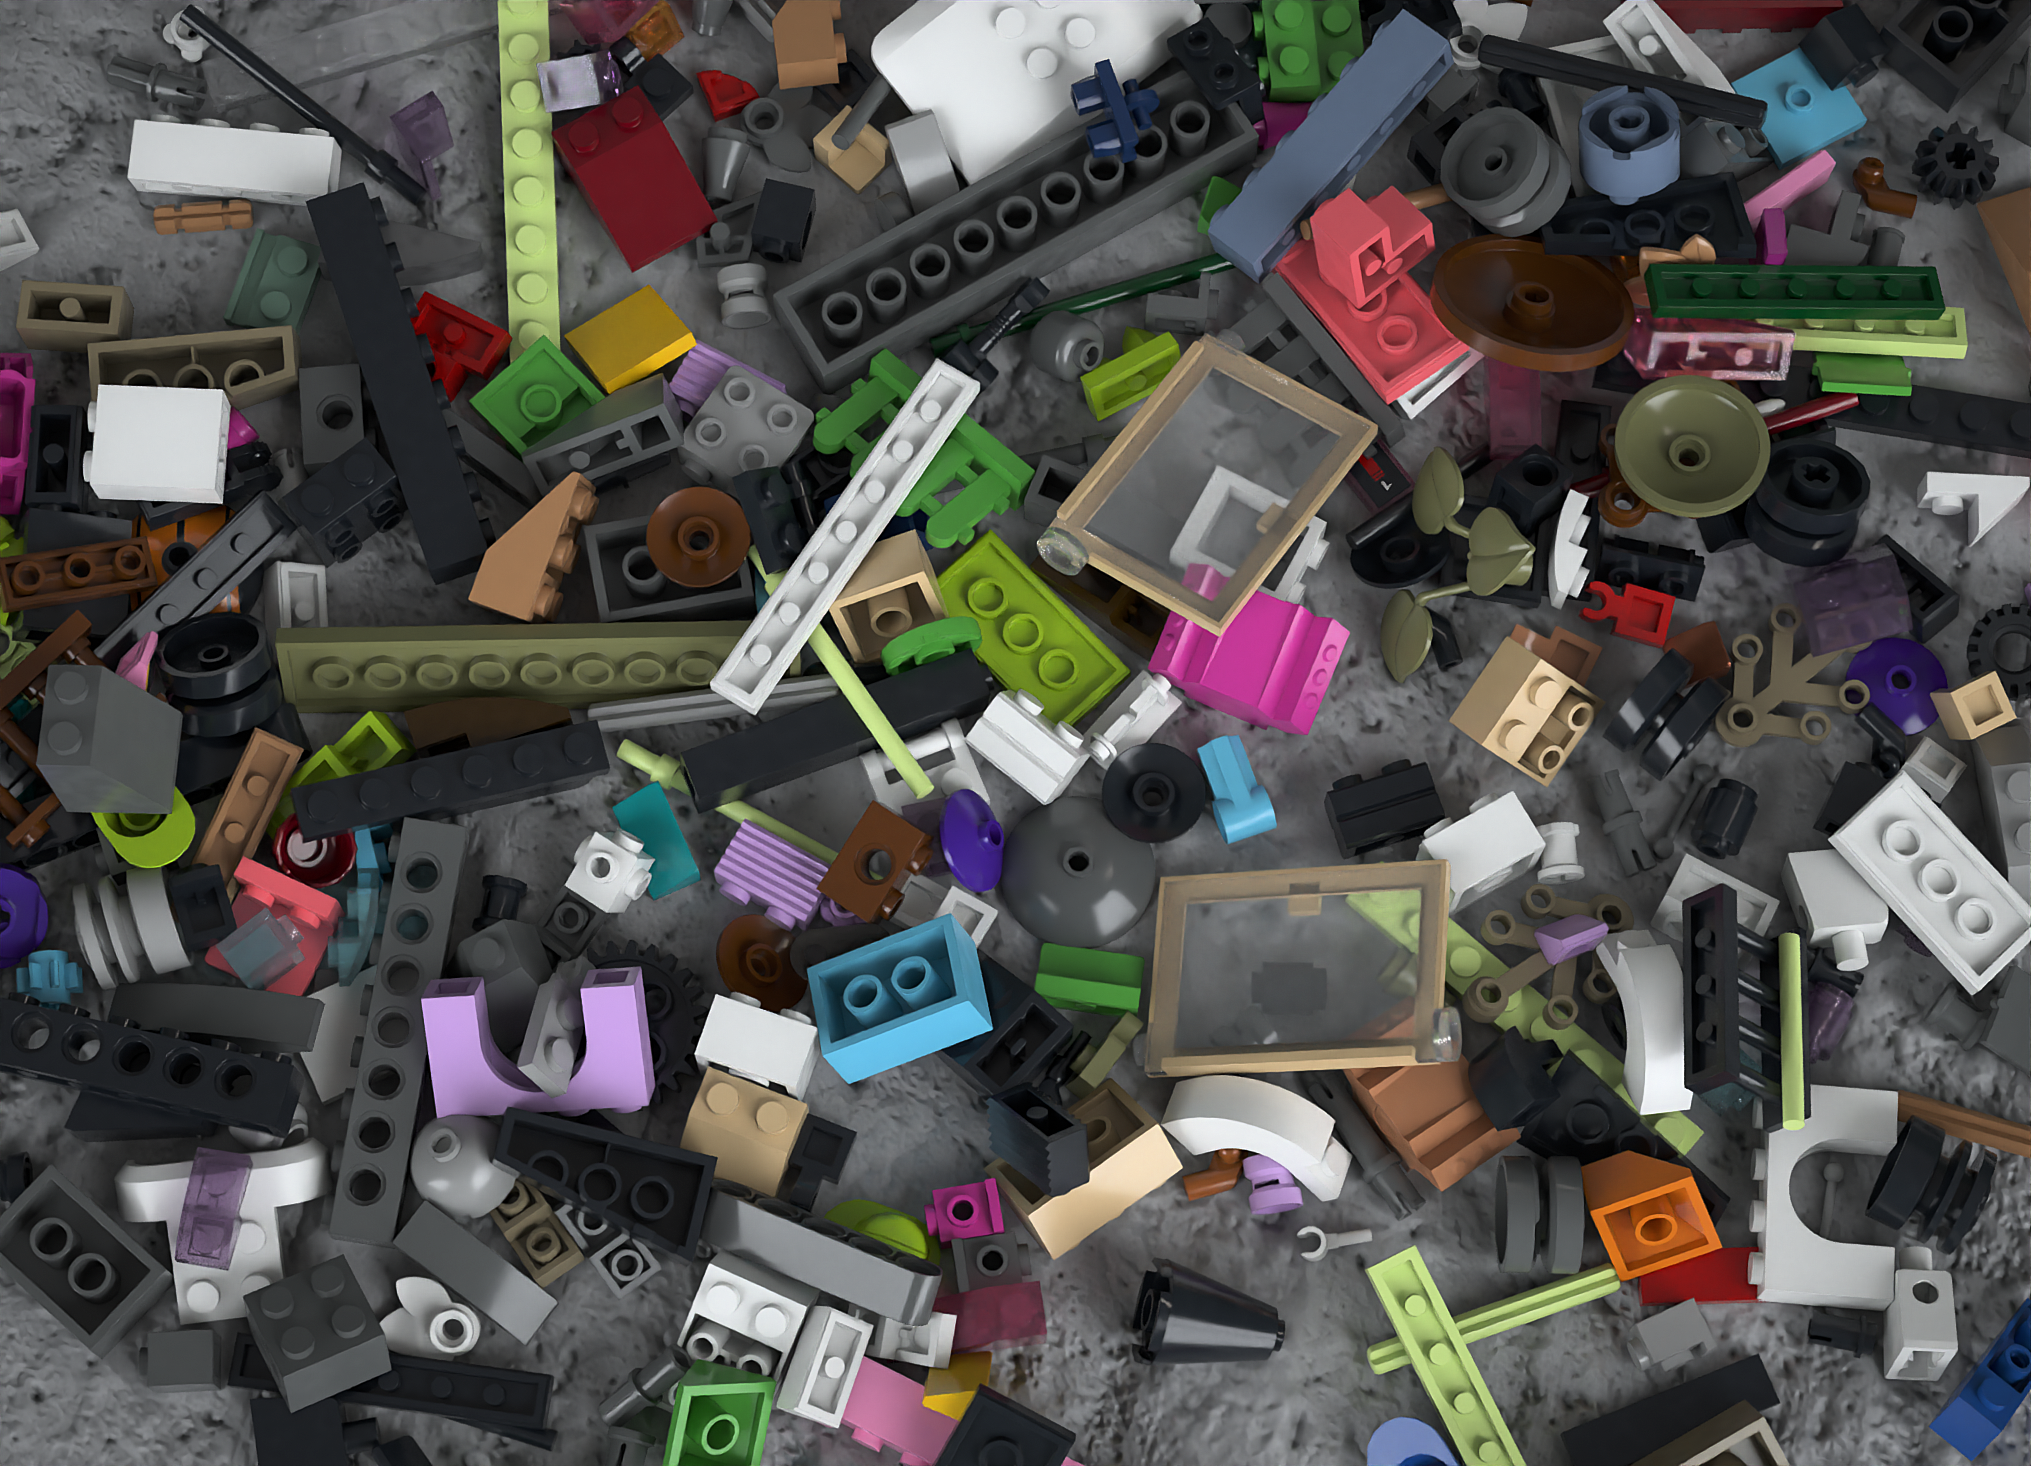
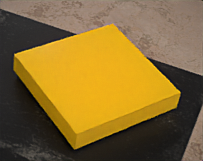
M650 284L564 335L570 349L609 395L636 383L697 345L692 332Z

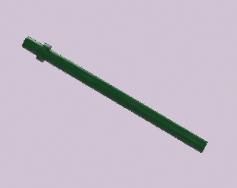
M1214 253L1037 306L1011 327V330L1004 334V337L1033 329L1044 316L1053 311L1065 310L1075 315H1081L1141 297L1148 293L1151 294L1200 279L1201 272H1208L1214 275L1237 267L1220 254ZM992 320L971 327L967 323L956 325L957 331L929 339L934 358L940 357L958 339H962L968 345Z

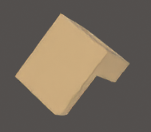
M847 105L813 138L814 154L818 162L854 193L861 194L892 163V152L888 139L868 122L847 150H841L832 143L831 138L852 110Z
M1987 671L1954 688L1938 689L1930 693L1950 740H1972L2017 718L1996 671Z

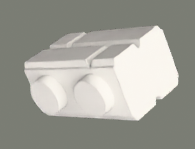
M1019 689L1017 693L1012 690L1002 691L996 695L964 741L1043 805L1052 803L1060 797L1091 754L1081 746L1084 737L1069 724L1059 721L1055 725L1042 715L1041 711L1044 709V705L1029 692L1023 689Z

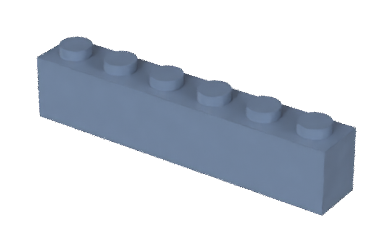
M1402 9L1393 21H1385L1376 31L1371 46L1361 57L1356 56L1346 64L1341 72L1340 81L1328 94L1323 93L1315 99L1308 110L1307 118L1296 131L1290 130L1280 139L1274 156L1263 168L1257 167L1248 175L1243 184L1242 192L1230 205L1225 204L1220 207L1214 214L1210 222V228L1207 230L1214 251L1260 284L1301 238V221L1310 219L1324 201L1337 197L1454 64L1450 42L1405 9Z

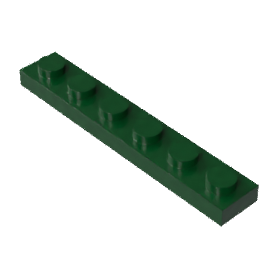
M1649 264L1644 273L1652 318L1939 320L1946 310L1937 270L1933 266Z

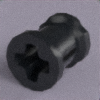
M500 875L483 876L482 887L485 889L480 916L474 918L472 923V929L476 932H480L502 919L516 921L520 899L522 896H526L528 889L526 883L511 877Z

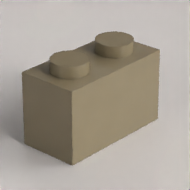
M22 280L16 329L28 349L88 353L87 344L131 340L134 307L124 286Z

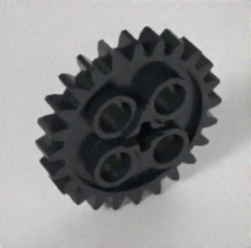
M629 940L625 954L620 953L619 948L613 941H608L606 956L602 958L591 947L587 948L588 961L596 967L595 969L641 967L644 995L653 989L664 990L666 994L664 1008L657 1014L647 1015L650 1041L658 1042L661 1049L660 1058L653 1065L655 1088L651 1098L661 1105L664 1103L661 1088L667 1085L675 1092L680 1093L682 1089L676 1078L680 1072L691 1077H695L697 1074L687 1062L690 1057H695L696 1039H700L704 1028L698 1025L697 1020L707 1017L710 1009L707 1007L695 1006L693 1003L701 998L705 992L700 986L685 987L694 975L690 969L685 968L675 974L673 973L678 962V958L673 954H669L659 963V948L656 945L651 944L646 949L644 955L641 956L638 943L634 940ZM585 1027L575 1063L585 1054L584 1051L587 1045Z

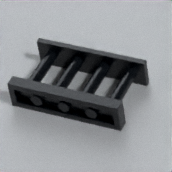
M1721 883L1682 901L1684 1088L1697 1095H1701L1730 1082L1762 1098L1763 1130L1772 1133L1784 1128L1782 1115L1779 936L1768 940L1738 923L1737 891ZM1798 927L1786 933H1795L1800 937L1805 1120L1811 1117L1806 930ZM1738 947L1759 958L1760 980L1738 968ZM1739 993L1760 1004L1761 1027L1739 1015ZM1739 1040L1761 1051L1762 1074L1740 1062Z

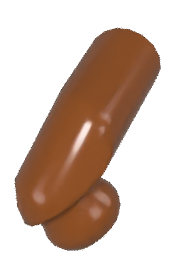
M1237 1148L1215 1150L1208 1169L1182 1176L1188 1201L1233 1189L1244 1170L1242 1161L1248 1158V1150Z

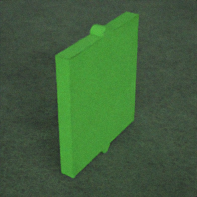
M1825 351L1812 352L1814 362L1812 374L1818 376L1821 391L1911 396L1912 385L1910 378L1912 370L1906 368L1902 356Z

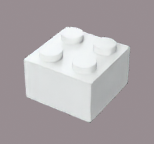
M1514 791L1498 798L1495 792L1488 794L1469 807L1470 815L1453 823L1450 817L1443 819L1424 832L1426 839L1419 845L1415 861L1447 859L1451 865L1448 917L1534 870L1546 843Z
M731 992L729 998L716 994L694 1053L700 1075L705 1076L709 1066L802 1102L821 1050L817 1027L810 1025L811 1019L804 1014L789 1009H781L779 1015L760 1009L761 1002L745 994Z

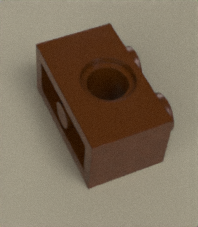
M872 800L816 889L867 923L879 925L883 918L889 921L904 901L905 894L900 891L910 875L913 874L917 877L930 861L934 850L929 848V845L935 837L884 803ZM885 851L891 859V870L885 878L875 880L870 874L869 862L876 853Z

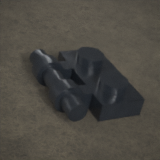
M799 461L780 467V470L778 466L748 470L732 477L766 575L789 570L821 524L811 497L816 494L811 479H805Z

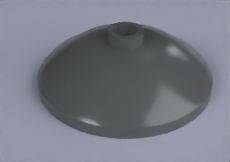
M1084 796L1063 797L1055 799L1052 803L1036 807L1014 827L1003 849L1000 884L1005 902L1016 921L1027 932L1045 943L1086 949L1109 944L1125 935L1137 924L1145 913L1153 895L1156 869L1150 843L1134 840L1119 831L1107 816L1103 801L1097 798ZM1081 856L1087 860L1088 867L1083 871H1075L1069 866V861L1073 857Z

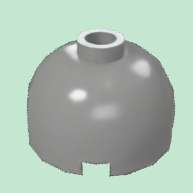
M449 1115L438 1119L435 1117L426 1123L414 1138L408 1158L409 1177L421 1199L428 1201L450 1219H455L453 1216L461 1217L468 1215L471 1219L481 1217L500 1205L513 1188L516 1179L492 1164L500 1125L486 1116Z

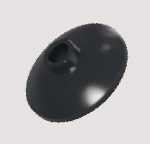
M1413 514L1357 552L1352 549L1350 555L1351 566L1358 579L1367 585L1382 589L1411 586L1429 578L1445 564L1451 552V538L1445 526H1443L1438 534L1424 533L1418 527Z
M1161 743L1140 744L1122 752L1109 766L1102 785V801L1110 821L1126 836L1144 843L1170 842L1186 834L1199 820L1206 799L1204 779L1195 762L1179 749ZM1148 792H1155L1160 795L1162 802L1157 806H1149L1144 802L1143 796Z

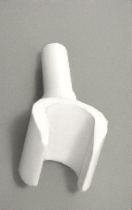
M1307 1226L1297 1233L1298 1238L1317 1236L1321 1239V1245L1317 1251L1301 1254L1308 1261L1323 1259L1329 1249L1372 1241L1370 1228L1324 1234L1319 1228Z

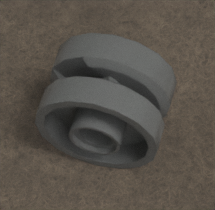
M1498 106L1480 111L1460 125L1449 139L1441 159L1440 180L1447 196L1494 234L1513 238L1534 232L1549 222L1563 205L1571 185V163L1565 150L1544 133L1530 118L1515 108Z
M1501 1156L1497 1167L1495 1188V1242L1500 1273H1529L1535 1265L1536 1254H1540L1543 1266L1548 1273H1578L1582 1259L1585 1228L1583 1179L1578 1157H1548L1542 1166L1540 1183H1538L1537 1170L1530 1156Z

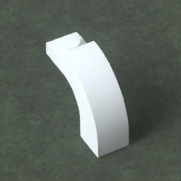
M1626 930L1621 933L1607 934L1597 945L1596 953L1619 992L1625 1014L1627 1050L1621 1082L1640 1115L1689 1110L1693 1092L1684 1088L1683 973L1670 944L1657 945L1648 930Z
M1211 1075L1176 1082L1161 1125L1193 1155L1224 1148H1237L1267 1156L1288 1169L1322 1202L1339 1197L1353 1156L1331 1136L1335 1120L1318 1106L1281 1087L1239 1076Z

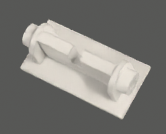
M1143 669L1084 733V741L1081 746L1091 753L1089 757L1107 771L1111 763L1122 752L1133 746L1145 744L1182 704L1177 697L1168 691L1171 688L1169 681L1159 673L1152 677Z

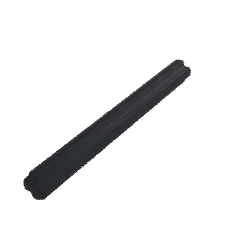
M1485 35L1478 49V61L1483 64L1598 92L1610 87L1628 85V92L1645 93L1644 86L1655 88L1667 94L1676 103L1680 112L1750 129H1761L1767 117L1768 103L1763 100L1494 35Z

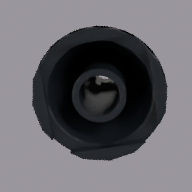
M1154 1257L1152 1263L1157 1268V1272L1146 1270L1134 1312L1133 1328L1142 1330V1345L1132 1343V1354L1135 1362L1146 1365L1265 1361L1269 1359L1272 1351H1280L1285 1336V1321L1278 1319L1276 1307L1174 1261Z

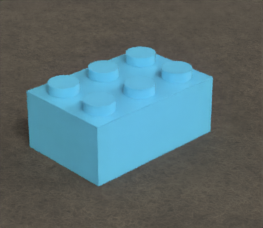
M951 913L807 968L822 1056L848 1084L993 1030L975 942Z

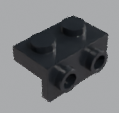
M1208 17L1167 39L1168 50L1216 110H1221L1237 101L1252 125L1265 119L1262 97L1266 95V91L1260 77L1253 69L1249 70L1239 57L1232 41L1228 37H1223Z

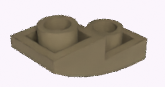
M516 1178L513 1188L502 1203L489 1211V1214L541 1289L585 1260V1257L556 1217L545 1198L533 1186Z

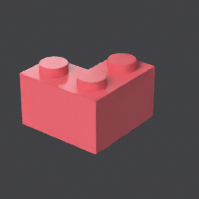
M1393 185L1379 196H1372L1365 202L1350 188H1347L1336 198L1324 201L1317 208L1314 215L1310 217L1319 271L1358 309L1436 249L1432 222Z

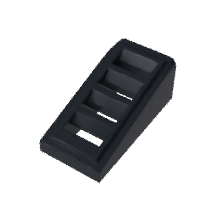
M1887 534L1849 564V569L1898 622L1922 644L1928 642L1959 614L1960 595ZM1889 557L1894 561L1880 575L1873 571ZM1902 573H1905L1908 577L1893 588L1890 584ZM1919 588L1922 591L1911 602L1906 599L1916 589Z

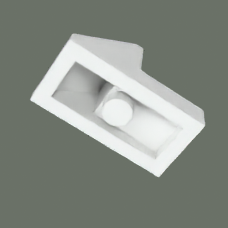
M1927 472L1917 488V507L1932 508L1934 513L1940 515H1955L1963 512V510H1968V547H1971L2019 503L2030 487L2029 477Z

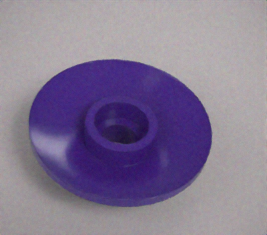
M1899 637L1876 640L1866 649L1859 651L1852 659L1845 676V682L1849 680L1863 682L1870 692V699L1867 705L1873 702L1904 731L1906 737L1926 730L1937 720L1939 714L1930 693L1938 689H1948L1945 671L1935 655L1923 645ZM1896 674L1904 676L1908 681V688H1896L1892 684L1891 677ZM1845 691L1846 699L1849 703H1861V696L1857 691Z
M969 789L954 791L945 799L940 813V839L946 861L954 876L965 888L973 892L991 890L1000 880L1002 873L1003 830L997 822L993 811L979 794Z

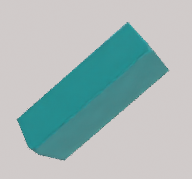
M659 781L648 784L612 807L621 829L643 841L644 846L641 850L655 859L648 871L652 877L647 887L653 901L701 881L699 870Z

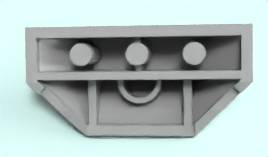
M2022 725L1995 728L1970 740L1991 863L2031 907V731Z

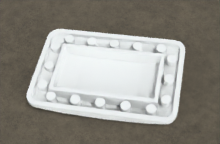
M919 0L882 29L873 39L871 58L876 68L913 115L930 109L933 111L951 164L966 183L971 186L1101 114L1103 109L1079 116L1076 113L1070 95L1071 84L1094 75L1095 63L1107 59L1110 60L1122 95H1125L1122 86L1125 81L1136 79L1139 84L1173 57L1167 46V39L1203 20L1204 17L1199 4H1195L1194 0Z

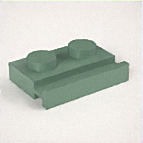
M257 228L223 316L226 325L232 327L237 325L246 329L292 325L299 336L322 274L318 264L321 247L280 234L278 236L265 233L263 229Z

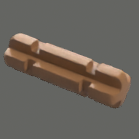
M233 199L229 200V205H223L222 200L182 203L181 208L176 209L175 204L158 205L154 208L153 220L157 233L167 235L178 234L179 229H185V233L226 230V225H232L233 230L247 229L253 226L254 213L250 200Z

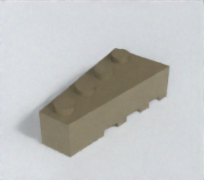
M292 325L87 344L91 401H97L98 385L220 389L224 391L231 408L234 406L238 410H242L299 390L298 368H303L301 339Z

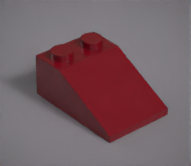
M639 85L551 132L561 165L632 273L706 233L713 224L718 222L664 123Z

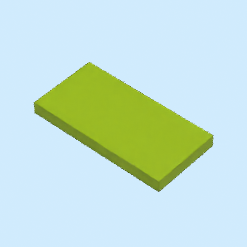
M991 529L936 577L949 617H973L979 624L983 641L974 652L977 663L984 661L987 664L993 680L1004 691L1012 690L1017 693L1019 689H1023L1036 697L1044 705L1041 714L1055 725L1059 721H1063L1074 728L1131 676V670Z

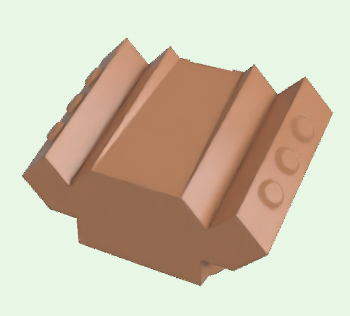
M1410 997L1343 1042L1414 1038L1416 1000ZM1442 1032L1441 1064L1342 1069L1351 1085L1352 1099L1391 1152L1395 1151L1402 1160L1400 1164L1408 1173L1412 1169H1416L1441 1192L1521 1138L1517 1128L1497 1131L1472 1090L1468 1076L1470 1063L1444 1032Z

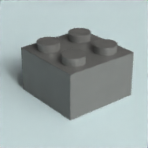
M344 1254L243 1296L251 1334L291 1413L392 1370L385 1333Z

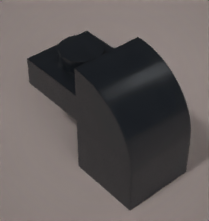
M1513 1026L1471 1060L1468 1067V1076L1472 1090L1497 1131L1525 1126L1561 1097L1546 1073L1548 1069L1564 1057L1553 1039L1531 1042L1529 1038L1524 1039L1516 1026Z

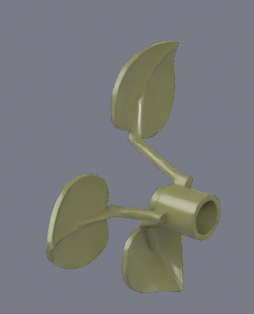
M1438 446L1434 447V450L1428 455L1418 474L1413 491L1412 510L1418 527L1424 533L1438 534L1445 525L1449 531L1469 539L1470 551L1467 554L1469 559L1466 574L1467 582L1419 593L1416 598L1410 590L1401 589L1388 602L1380 628L1381 648L1390 673L1399 683H1404L1406 677L1420 667L1430 649L1433 637L1432 619L1429 611L1424 607L1428 601L1471 590L1476 595L1488 596L1496 592L1504 584L1524 585L1532 573V554L1536 550L1533 544L1519 532L1511 518L1499 508L1489 507L1484 509L1475 519L1471 529L1456 522L1453 515L1460 510L1464 501L1463 478L1451 454L1445 448Z

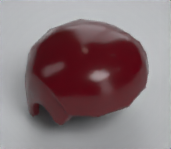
M292 813L276 829L271 850L278 870L282 874L311 888L320 889L342 881L353 869L358 848L353 832L302 843L295 813Z

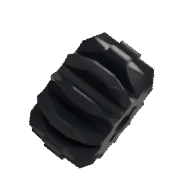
M1957 121L1949 126L1947 132L1937 126L1931 130L1928 140L1919 142L1915 150L1918 159L1912 165V174L1922 177L1917 185L1918 192L1928 190L1935 192L1932 199L1934 205L1942 202L1944 197L1949 198L1953 210L1960 208L1964 199L1974 205L1982 198L1983 191L1987 192L1992 189L1996 181L1993 173L1996 172L1999 166V157L1989 154L1993 148V139L1980 142L1976 139L1979 132L1977 126L1971 128L1967 134L1962 133Z

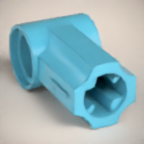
M1239 735L1222 736L1197 748L1198 759L1214 798L1212 808L1224 842L1228 845L1277 828L1274 810L1264 786L1262 784L1258 785Z

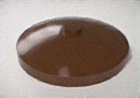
M1489 234L1466 239L1455 244L1439 258L1430 286V300L1433 310L1441 323L1456 338L1474 350L1498 361L1539 371H1577L1595 367L1609 361L1625 346L1634 319V305L1628 290L1607 267L1588 255H1545L1540 237L1528 235L1512 238L1500 234Z

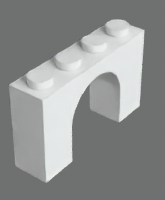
M1810 1084L1811 1117L1805 1119V1126L1799 1130L1783 1128L1772 1133L1763 1130L1762 1098L1755 1097L1752 1125L1753 1128L1761 1129L1760 1148H1754L1752 1152L1751 1179L1759 1180V1200H1752L1749 1229L1750 1232H1758L1757 1247H1759V1252H1751L1749 1255L1748 1283L1757 1285V1299L1766 1302L1884 1311L1894 1301L1895 1247L1838 1243L1814 1234L1801 1222L1794 1211L1790 1200L1789 1181L1794 1165L1803 1158L1815 1153L1831 1151L1887 1156L1897 1144L1898 1092Z

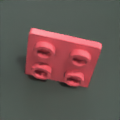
M243 856L233 874L241 885V889L231 906L240 938L210 946L205 956V962L209 966L260 990L303 996L346 914L337 899Z

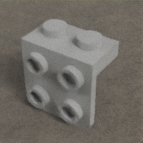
M732 366L723 375L684 431V445L677 447L679 461L683 464L681 469L691 479L700 484L706 485L710 481L725 491L724 493L736 499V502L742 508L732 477L748 470L778 466L780 470V467L786 465L814 425V414L806 406L741 366Z

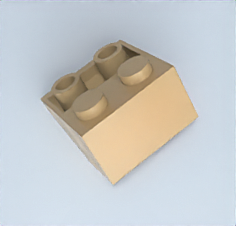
M1506 636L1449 719V722L1486 749L1548 787L1606 702L1509 636Z

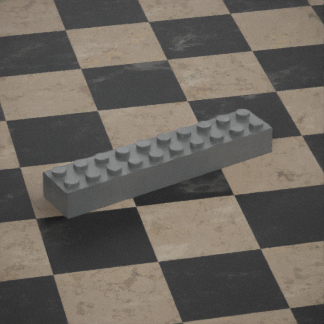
M1182 69L1147 88L1156 91L1160 103L1154 111L1149 113L1153 124L1150 128L1139 130L1135 119H1132L1139 138L1138 143L1134 146L1137 159L1122 163L1119 153L1112 156L1093 158L1085 132L1087 126L1107 121L1105 114L1102 113L773 294L775 317L822 393L831 395L869 374L871 359L884 348L897 358L929 341V339L938 336L1014 294L1027 279L1031 278L1033 280L1035 277L1041 279L1209 186L1212 176L1223 178L1256 160L1259 140L1258 133L1237 101L1221 110H1216L1186 71Z

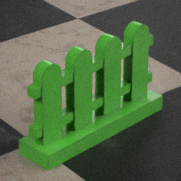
M884 348L871 359L867 383L859 378L851 385L850 393L853 395L831 413L824 407L816 413L815 422L817 425L815 426L812 440L816 450L824 454H834L844 446L855 454L850 467V476L853 479L885 431L870 443L866 442L859 434L880 417L890 425L920 383L922 377ZM964 413L895 515L906 517L921 509L930 517L925 530V538L930 545L936 548H947L958 540L965 546L974 537L975 531L971 528L992 510L1000 516L1009 507L1016 511L1024 504V499L1034 478L1035 470ZM956 479L965 489L944 506L934 496Z

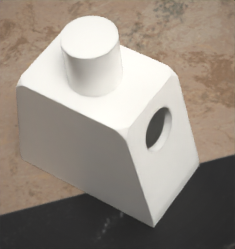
M1837 849L1788 853L1781 872V878L1799 927L1806 930L1807 946L1813 949L1818 946L1822 948L1833 947L1839 970L1853 971L1867 966L1869 961L1865 944L1881 941L1888 923V904Z
M1919 1246L1906 1247L1899 1251L1900 1270L1894 1273V1301L1883 1311L1884 1379L1938 1381L1958 1351L1952 1277L1947 1271L1932 1270V1251L1929 1248Z

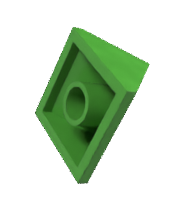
M697 1359L678 1383L662 1466H760L777 1381L768 1376Z

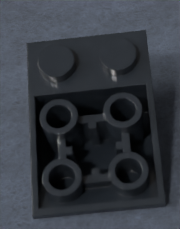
M977 948L993 1030L933 1053L987 1101L990 1096L1024 1082H1032L1072 1040L1074 1025L1034 989Z

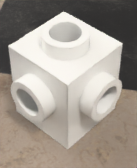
M617 828L615 833L596 831L593 836L590 835L585 838L578 847L574 856V862L577 865L565 886L606 913H624L631 900H637L648 887L652 877L648 871L655 859L641 850L644 846L643 841L623 829Z

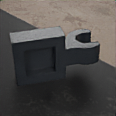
M624 35L609 47V50L613 53L610 58L614 59L615 66L630 78L623 84V91L626 92L639 85L662 122L694 93L693 85L659 52L647 62L638 48Z
M807 1114L788 1160L789 1167L801 1171L789 1199L791 1205L811 1212L822 1180L838 1185L857 1139L856 1131L812 1114Z

